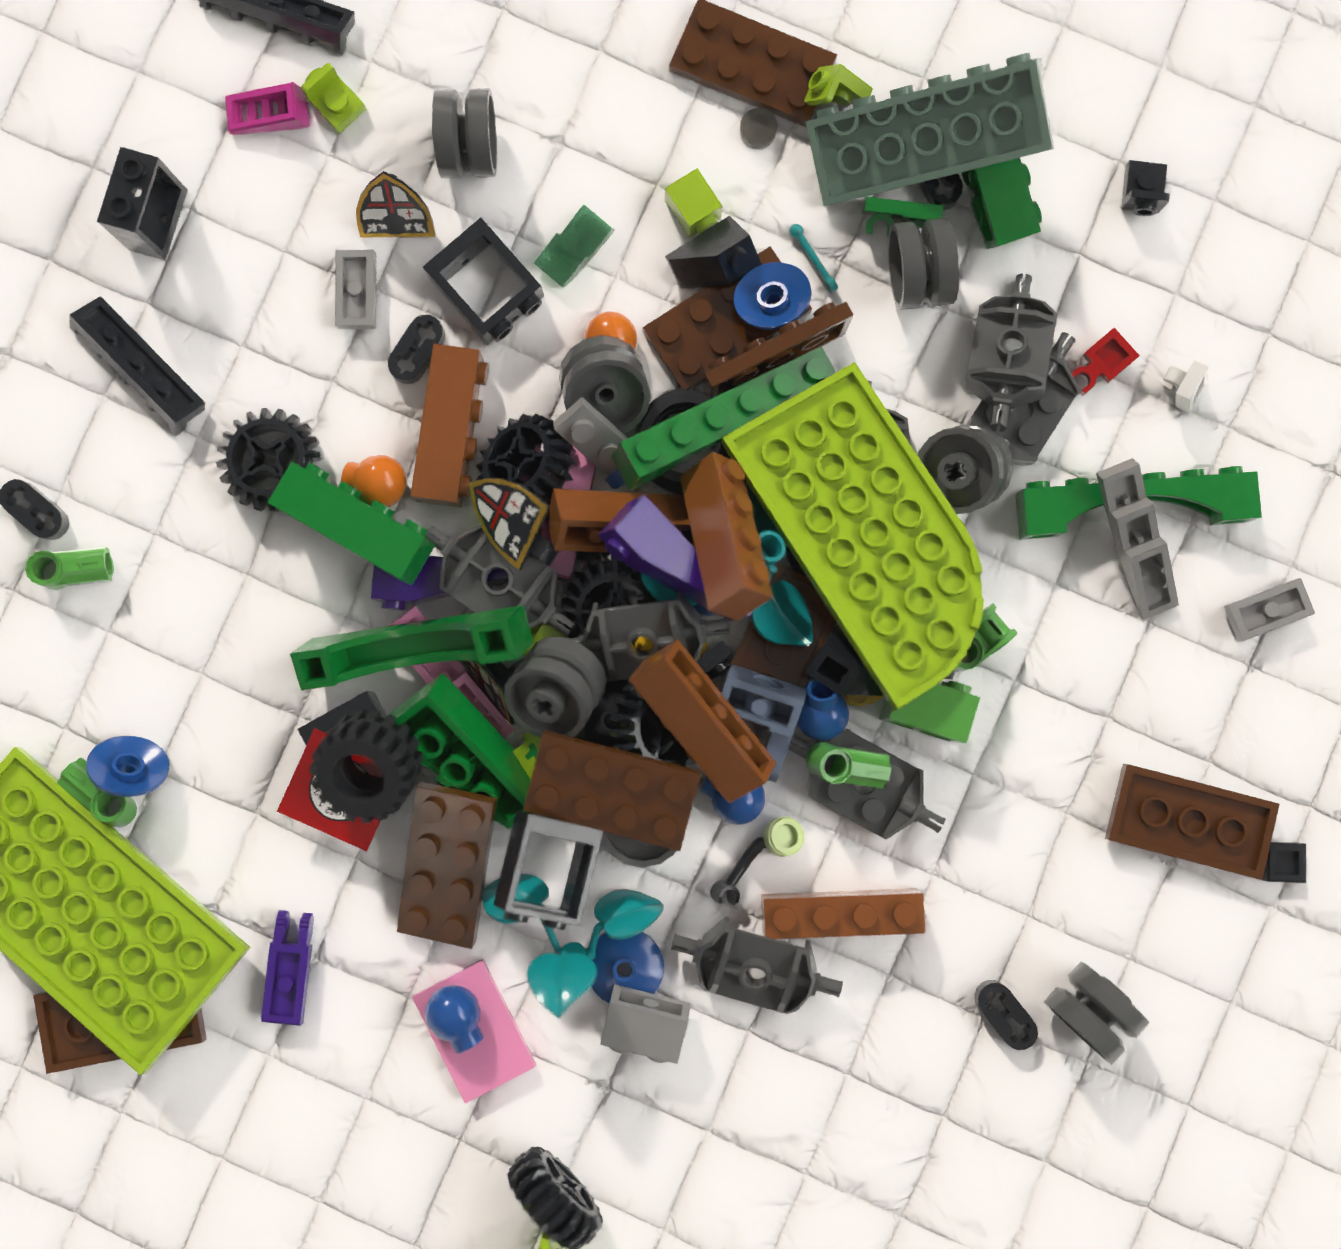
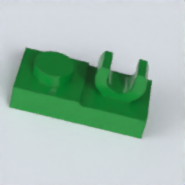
M866 197L863 200L862 213L873 214L866 222V234L872 235L874 223L881 220L887 225L886 237H889L890 226L892 223H895L892 217H898L899 220H907L908 222L912 221L919 229H922L927 219L942 218L943 205Z

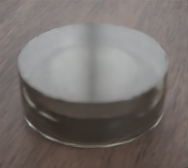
M754 108L747 111L740 121L739 134L742 142L747 147L755 150L769 147L777 135V120L770 111L764 108Z

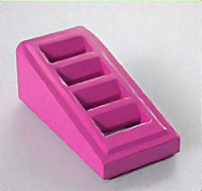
M294 82L225 96L228 133L231 135L287 131L310 127L308 99L301 87ZM273 102H277L278 115L275 116ZM259 103H261L262 118H259L258 115ZM242 105H247L248 121L243 122Z

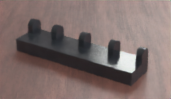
M199 0L200 8L210 10L212 4L230 9L231 18L238 21L243 19L244 14L266 21L267 31L273 33L278 31L279 26L301 33L302 42L309 45L313 43L314 38L333 44L334 53L341 56L344 55L346 50V37L355 25V11L323 0Z
M102 296L69 314V328L75 334H81L93 347V353L98 358H104L119 373V379L125 385L130 384L146 401L145 406L151 412L156 411L169 424V430L175 436L181 434L186 429L188 421L205 411L206 402Z

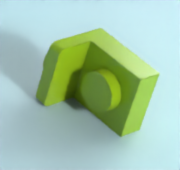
M329 62L322 68H316L311 71L306 77L305 83L301 86L309 103L339 134L367 110L362 100L338 76L335 68Z
M842 64L818 67V70L809 80V90L804 101L810 106L827 104L833 101L840 106L848 107L850 104H853V100L870 96L873 87Z

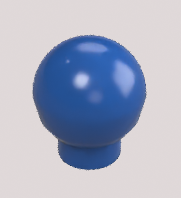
M816 679L811 681L807 685L804 705L797 722L799 729L809 738L818 741L831 740L840 735L845 730L850 715L845 698Z
M708 777L700 790L712 798V806L720 818L733 825H743L752 822L760 815L765 805L763 786L731 803H728L723 795L712 786Z
M448 985L432 994L425 1008V1020L428 1028L437 1038L450 1041L456 1053L467 1051L484 1038L478 1026L481 1013L476 996L469 989L459 985Z

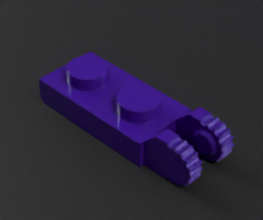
M286 910L278 911L273 941L269 945L261 1022L301 1026L304 1023L313 944H310L313 935V913L304 912L299 922L298 943L286 942L290 926V913Z

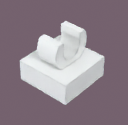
M1194 360L1187 373L1178 367H1169L1163 378V381H1165L1163 388L1176 393V408L1188 413L1192 411L1208 381V365Z

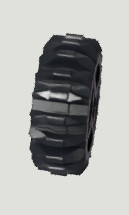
M262 408L259 419L253 412L249 411L246 412L248 423L243 424L238 419L233 420V425L237 429L235 434L233 435L228 431L223 432V437L230 441L228 446H217V451L226 455V458L220 459L215 463L218 468L227 470L219 478L222 483L231 484L227 491L229 495L233 497L240 495L239 503L246 507L253 502L255 510L262 512L267 505L269 510L275 513L279 509L267 503L275 488L260 490L253 488L252 485L258 480L263 482L269 477L281 480L288 468L289 459L295 454L294 449L296 447L298 451L297 464L303 468L307 466L308 462L313 464V462L322 460L323 454L320 451L313 450L320 444V441L315 436H309L312 428L307 423L300 425V418L297 415L292 414L287 418L286 412L278 408L272 417L269 409ZM277 431L288 434L282 440L277 438L271 443H264L258 438V436L267 432ZM247 447H249L251 459L244 467L246 471L243 472V456ZM261 449L275 456L272 458L276 460L274 465L279 469V472L266 465L267 462L264 461L266 456Z
M523 413L519 420L509 418L506 428L497 426L498 434L494 438H487L489 441L488 448L479 451L484 459L476 465L481 473L476 478V481L486 478L507 479L523 485L550 505L553 489H563L565 482L573 480L568 472L577 466L572 458L576 450L573 448V445L554 430V420H549L536 413L533 416Z
M598 553L596 565H592L584 560L581 563L583 573L572 570L570 574V581L572 583H565L563 587V594L566 597L561 599V609L565 611L563 615L575 623L574 628H570V634L574 638L584 634L589 618L587 614L591 613L594 603L598 602V609L611 608L614 592H616L617 606L615 607L658 602V600L645 587L639 571L612 556L610 561H604L603 556ZM607 582L602 589L591 591L596 586ZM621 582L635 586L642 594L626 590L622 587ZM639 637L632 640V644L635 643Z
M626 686L622 688L625 699L617 698V700L613 701L619 708L618 714L613 713L608 716L612 721H616V728L607 732L612 737L618 738V741L612 748L684 767L697 764L689 758L684 747L672 732L663 726L654 710H645L648 703L638 695L635 687ZM674 741L673 745L665 753L658 756L661 750H665L669 742Z
M532 1146L527 1152H523L514 1160L515 1163L509 1168L507 1176L510 1189L514 1192L515 1199L522 1205V1210L527 1212L531 1217V1221L535 1222L541 1231L545 1232L553 1242H557L560 1247L565 1249H581L585 1244L588 1245L602 1228L603 1219L600 1208L595 1204L594 1197L589 1194L586 1186L561 1162L559 1157L553 1156L549 1150H545L542 1147Z

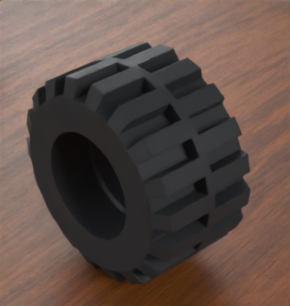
M364 710L355 711L351 717L346 715L341 718L328 732L312 755L314 761L310 765V774L315 775L311 783L313 789H320L321 793L318 798L322 803L329 802L332 805L330 810L336 815L339 812H343L346 814L345 819L354 822L356 817H359L362 823H371L374 817L378 821L387 819L390 813L394 815L399 811L417 784L423 769L420 766L423 761V753L416 750L420 743L416 736L409 737L408 732L410 728L405 723L400 727L394 723L397 719L396 717L389 714L386 718L381 717V712L371 710L368 716H366ZM351 755H360L372 760L380 768L383 777H373L363 773L355 765Z

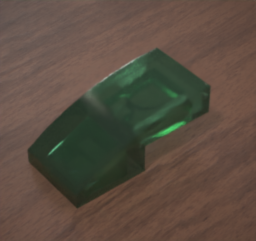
M583 204L562 233L554 235L534 264L561 287L565 288L602 248L615 229Z

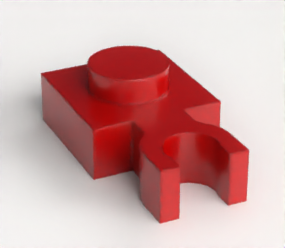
M1115 327L1082 355L1089 364L1087 366H1080L1072 372L1073 377L1084 375L1088 380L1087 386L1080 392L1082 397L1095 386L1097 377L1101 376L1108 384L1140 356Z

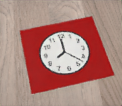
M314 728L276 812L364 851H368L381 821L374 817L371 823H362L361 818L356 817L353 822L345 819L346 814L343 812H339L336 815L330 810L332 805L329 802L323 804L318 798L321 793L320 789H313L311 781L315 775L310 774V765L314 761L312 755L327 735V733ZM351 755L353 762L363 773L373 777H383L380 768L372 760L360 755Z

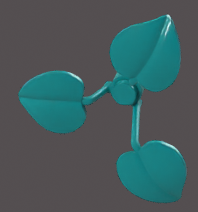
M747 485L746 489L753 506L752 513L756 530L761 538L760 546L765 566L769 571L770 582L772 575L777 572V567L774 564L785 554V543ZM641 573V579L645 587L658 601L676 599L675 591ZM780 580L775 582L771 586L773 598L755 609L751 614V620L756 631L764 639L775 644L808 646L812 644L813 630L811 618L801 593L786 581ZM686 598L692 606L697 605L694 601Z
M520 874L515 899L541 904L549 897V888L544 881L530 874ZM499 879L484 888L482 898L486 914L500 923H517V921L504 918L505 911L493 905ZM621 889L604 895L594 906V916L600 922L595 924L588 948H584L582 944L577 942H570L561 947L553 928L543 926L555 954H542L536 957L528 967V984L538 1002L559 1019L576 1000L593 986L597 978V969L592 959L596 958L595 949L601 931L605 929L607 936L614 940L636 936L646 930L660 917L664 910V904L652 896L635 890Z

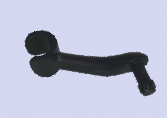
M757 837L751 842L725 881H717L712 885L710 895L716 903L721 904L723 902V894L726 891L727 901L730 904L735 905L739 902L740 892L736 885L754 859L762 852L763 848H766L763 837Z

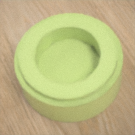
M787 816L775 818L764 829V844L768 851L775 856L785 857L794 855L803 846V828L794 818Z

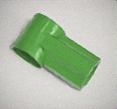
M97 547L53 553L50 551H38L27 560L25 571L31 582L51 590H60L71 585L112 581L114 565L109 548ZM54 561L56 572L53 577L45 580L43 570L48 563Z
M818 742L808 750L806 755L807 769L813 775L832 784L847 783L883 789L886 782L890 779L892 767L889 755L884 753ZM833 754L834 764L829 770L825 771L824 763Z
M80 757L76 761L69 763L61 772L57 783L91 811L96 819L117 828L127 826L134 820L137 813L135 800L132 797L111 795L98 789L88 778L86 772L87 761L84 758ZM120 798V810L114 816L108 817L107 806L114 799Z

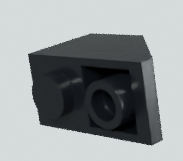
M837 623L818 649L805 673L838 695L883 696L877 683Z

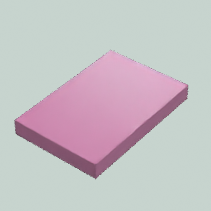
M484 959L412 996L465 1104L536 1067V1062ZM448 985H459L469 989L476 996L481 1010L478 1026L484 1038L477 1045L462 1053H456L450 1041L437 1038L428 1028L425 1020V1008L429 998L438 989Z

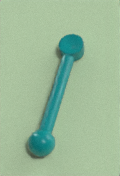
M797 223L793 224L789 228L790 236L799 241L823 278L829 292H834L838 289L835 279L829 275L804 237L803 227Z

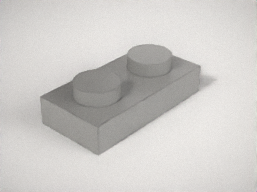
M374 249L335 250V326L338 329H376L377 254Z
M581 397L553 421L554 430L609 476L617 469L611 456L619 443L628 439V437Z
M1302 578L1288 581L1224 606L1238 642L1246 641L1316 614Z

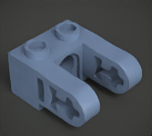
M732 664L722 690V695L741 718L770 727L771 735L766 750L777 763L768 780L776 783L804 705L806 688Z

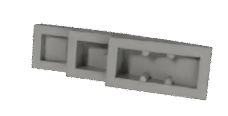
M1131 458L1097 472L1099 488L1113 540L1140 617L1145 620L1179 606L1168 545L1160 537L1154 504L1146 497L1140 464L1134 458Z

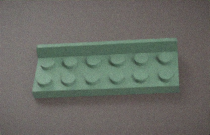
M1030 52L1006 58V67L991 70L990 63L966 69V78L952 81L951 74L927 80L929 88L914 92L913 85H908L890 90L891 98L876 102L875 95L853 100V109L840 112L838 105L817 110V119L809 120L805 123L823 206L1055 149L1040 67H1043L1042 58L1031 59Z

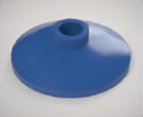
M783 262L766 263L752 269L739 281L734 293L735 309L739 317L751 327L762 330L780 329L786 324L798 320L805 313L811 301V285L806 274L794 265Z
M118 736L107 739L92 749L87 758L86 772L90 781L98 789L115 796L134 797L152 792L166 780L169 772V759L165 751L151 740L137 736Z
M641 932L631 938L614 940L604 933L598 938L595 949L596 958L592 959L597 969V978L591 988L602 1000L610 1004L614 984L652 994L657 991L663 978L664 960L659 946L648 934ZM626 962L631 965L632 972L630 975L622 976L618 973L617 966L620 963Z

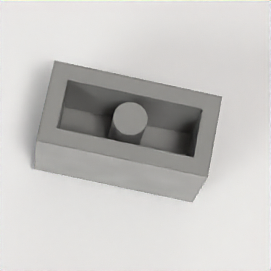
M614 984L600 1045L609 1047L617 1053L630 1052L646 1056L657 1063L670 1062L677 1064L689 1021L691 1003Z

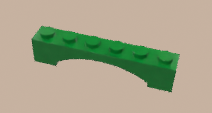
M821 346L620 442L611 457L631 491L663 475L668 470L703 450L721 442L722 437L831 376L836 371Z
M1230 466L1218 469V474L1204 475V469L1181 471L1180 477L1166 478L1165 472L1142 474L1146 497L1150 501L1171 503L1189 508L1208 517L1210 525L1248 523L1262 518L1258 471L1243 472V466ZM1088 478L1068 479L1064 481L1065 486L1050 487V481L1026 483V489L1015 494L1019 540L1059 537L1067 533L1066 524L1084 512L1104 506L1099 483L1089 484Z
M524 605L311 638L291 652L290 657L302 691L336 686L340 682L418 664L444 661H479V664L514 660L518 659L533 644V639Z

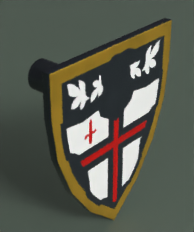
M385 171L381 172L367 184L360 194L356 207V220L360 238L436 237L434 221L428 206L418 193L405 182L398 179L396 175Z
M486 478L469 483L473 507L482 529L500 554L516 569L521 570L543 521L550 517V506L523 485L507 479Z
M524 657L510 667H507L503 661L487 663L485 665L479 664V661H464L502 715L511 725L515 724L504 700L505 684Z

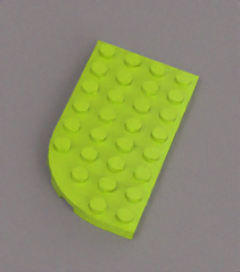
M854 362L722 437V446L730 458L740 464L745 473L744 480L893 710H898L944 680L966 656L967 650L980 626L984 607L981 580L982 565L974 542L964 524L857 364Z
M14 747L0 763V951L134 1071L142 1076L148 1073L251 947L113 826L96 819L91 811L57 783L59 779L22 747Z

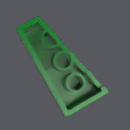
M1020 158L959 173L962 184L966 189H973L975 197L971 198L970 205L987 249L1041 232L1039 225L1042 222L1041 210L1038 203L1032 201L1028 187L1031 185V175L1027 165L1022 163Z
M291 462L267 503L412 586L436 545L425 538L428 530L408 518L404 525L392 519L395 511L376 500L372 502L371 506L359 500L362 492L343 481L340 482L338 487L327 482L326 480L330 474L308 462L305 468Z
M441 673L389 714L397 718L394 722L401 727L405 723L410 728L408 732L409 737L416 736L420 743L416 750L423 753L421 764L438 775L436 777L437 781L446 787L453 786L462 791L498 798L494 820L509 830L512 828L516 810L524 811L531 780L513 753L515 749L446 675Z

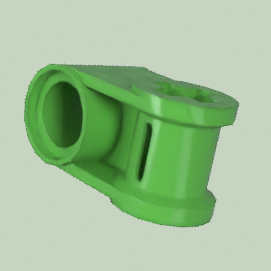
M994 603L983 609L979 629L976 631L969 647L970 660L966 664L960 662L956 672L966 671L978 666L1018 634L1015 628L1010 629L995 612L997 607Z

